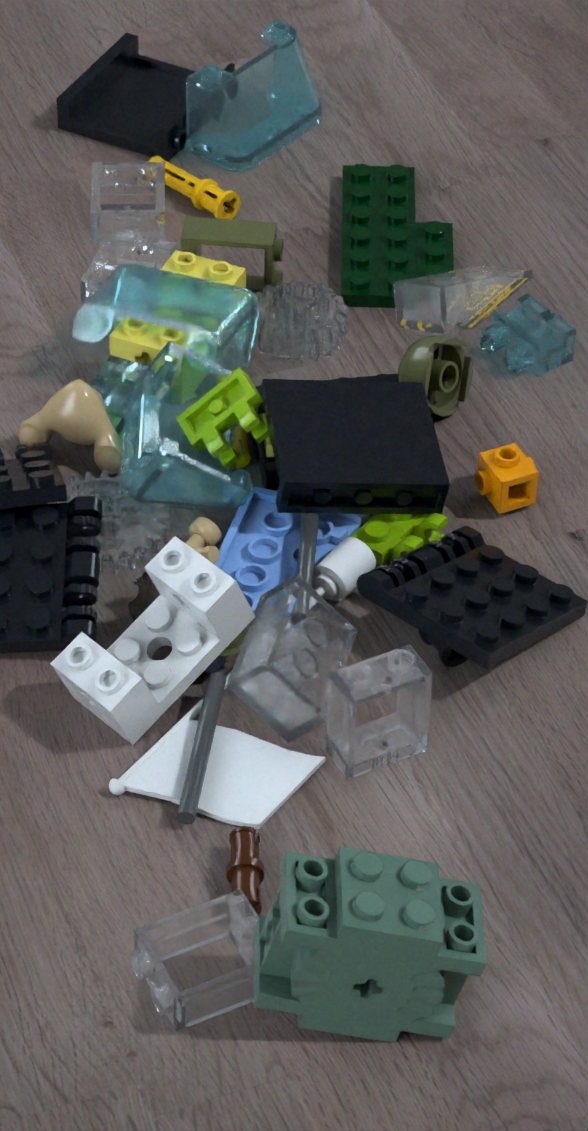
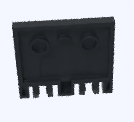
M50 442L33 443V451L29 452L26 445H18L15 452L16 459L4 460V455L0 448V510L67 501L66 484L52 455Z
M80 496L73 498L69 503L39 504L0 510V653L64 650L81 632L96 642L97 612L96 609L88 606L98 602L97 587L99 586L100 557L98 555L100 554L101 543L95 537L101 533L103 503L99 498Z
M469 526L456 529L450 534L448 533L441 537L439 542L438 540H433L427 545L404 554L402 557L393 559L390 565H381L360 575L357 579V589L364 598L485 669L494 666L583 617L588 604L587 600L574 594L570 587L556 584L540 575L534 567L521 564L506 556L500 548L485 544L481 533Z

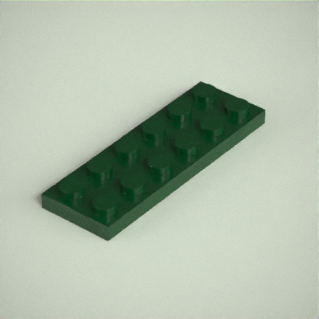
M343 165L341 307L416 309L417 273L414 167H404L402 165Z

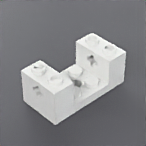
M176 536L144 567L160 595L119 638L105 650L81 632L50 663L71 695L132 745L137 742L256 617L237 581ZM162 646L172 647L171 653L165 659L152 660V656L158 648Z

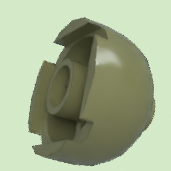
M443 335L428 336L415 341L408 347L398 366L399 382H421L423 384L431 415L441 417L452 415L457 411L452 409L457 401L464 402L470 390L473 375L472 358L464 354L462 347H467L465 342L455 337Z

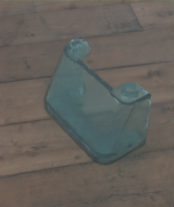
M276 20L262 30L261 40L263 44L270 48L234 72L229 73L216 65H207L186 78L188 152L226 170L247 172L319 124L322 120V102L297 32L285 22Z
M123 264L118 266L77 311L71 338L86 342H101L109 338V335L124 317L186 331L185 353L189 361L197 367L217 372L232 371L239 367L241 369H248L259 316V301L251 290L243 287L139 264Z
M170 340L135 381L126 400L120 483L122 495L137 502L234 510L239 505L243 506L246 504L253 490V484L250 483V474L242 469H237L233 472V465L228 469L225 468L218 457L214 458L209 453L207 447L199 452L191 445L176 417L233 372ZM239 422L222 434L232 447L234 428Z

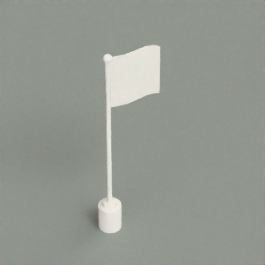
M354 537L345 538L314 567L313 586L315 591L311 594L310 607L320 597L332 601H342L357 587V579L360 575L375 569V556L363 541ZM292 613L225 676V689L295 622L291 617ZM204 697L118 780L115 778L110 780L109 790L111 793L121 795L125 791L167 800L179 805L198 721L194 719L201 712ZM216 725L197 812L220 822L260 829L326 761V757L287 750L239 730Z

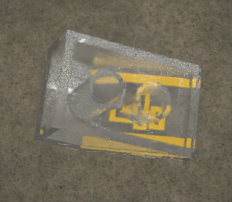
M480 265L394 281L397 327L412 329L413 335L416 336L436 333V336L460 337L459 331L477 327L532 279V270Z

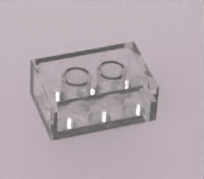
M298 574L261 595L254 612L256 617L250 622L226 684L230 691L288 743L327 722L358 632L355 627Z

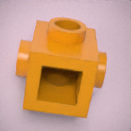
M516 442L479 453L478 470L474 474L475 486L481 495L486 496L499 514L536 503L539 471L536 469L532 458L526 456Z

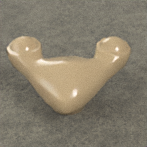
M81 379L73 380L63 386L48 400L40 411L23 420L18 430L20 443L26 445L28 451H33V443L50 442L54 432H58L64 439L80 445L90 446L94 444V461L101 471L109 474L123 471L129 459L126 445L119 437L106 412V406L101 394Z

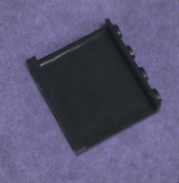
M125 33L57 97L58 128L150 157L160 156L169 162L179 150L184 149L186 143L196 133H199L213 116L217 115L220 108L229 99L234 97L238 82L235 79V64L229 63L217 77L139 55L138 36Z
M262 380L260 395L264 402L256 408L258 414L266 415L280 481L275 500L278 513L442 514L450 483L421 382Z

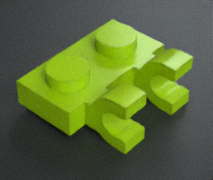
M240 367L176 417L191 445L199 452L207 447L209 453L214 458L218 457L227 469L240 460L236 451L222 435L232 426L239 422L247 433L251 432L259 444L270 436L267 424L255 411V408L263 403L264 400L249 376Z
M432 513L430 515L375 514L351 537L363 541L371 549L377 565H386L389 561L402 557L404 554L424 544L427 545L433 540H438L439 542L440 538L444 536L439 531L448 524V517L439 513Z

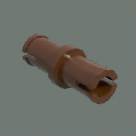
M241 826L235 828L229 834L231 861L227 865V880L232 887L231 913H235V917L239 919H253L262 912L260 883L264 880V865L259 860V832L256 833V829L252 827Z

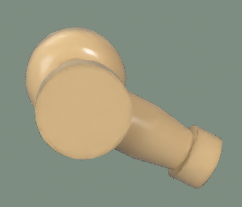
M205 517L196 518L189 526V539L185 544L211 563H216L220 557L216 546L222 541V533L218 526L210 519Z

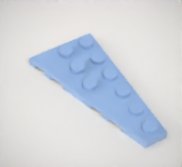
M249 485L219 549V560L213 564L237 581L256 616L254 620L259 630L294 596L303 513H278L275 502L277 491ZM320 513L314 567L345 538L351 537L369 520V514ZM218 657L204 672L215 673L227 660Z

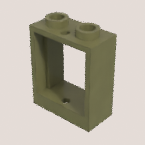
M186 216L181 235L182 252H191L201 256V245L265 249L264 276L246 275V305L272 307L274 293H281L283 283V270L276 269V261L282 262L283 239L277 238V223Z

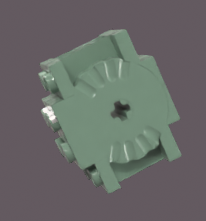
M340 846L335 859L285 851L280 863V886L267 917L258 916L254 926V1007L298 1014L299 1028L395 1043L401 1031L450 1038L455 1028L454 1004L468 976L481 977L487 965L480 884L439 878L438 863Z

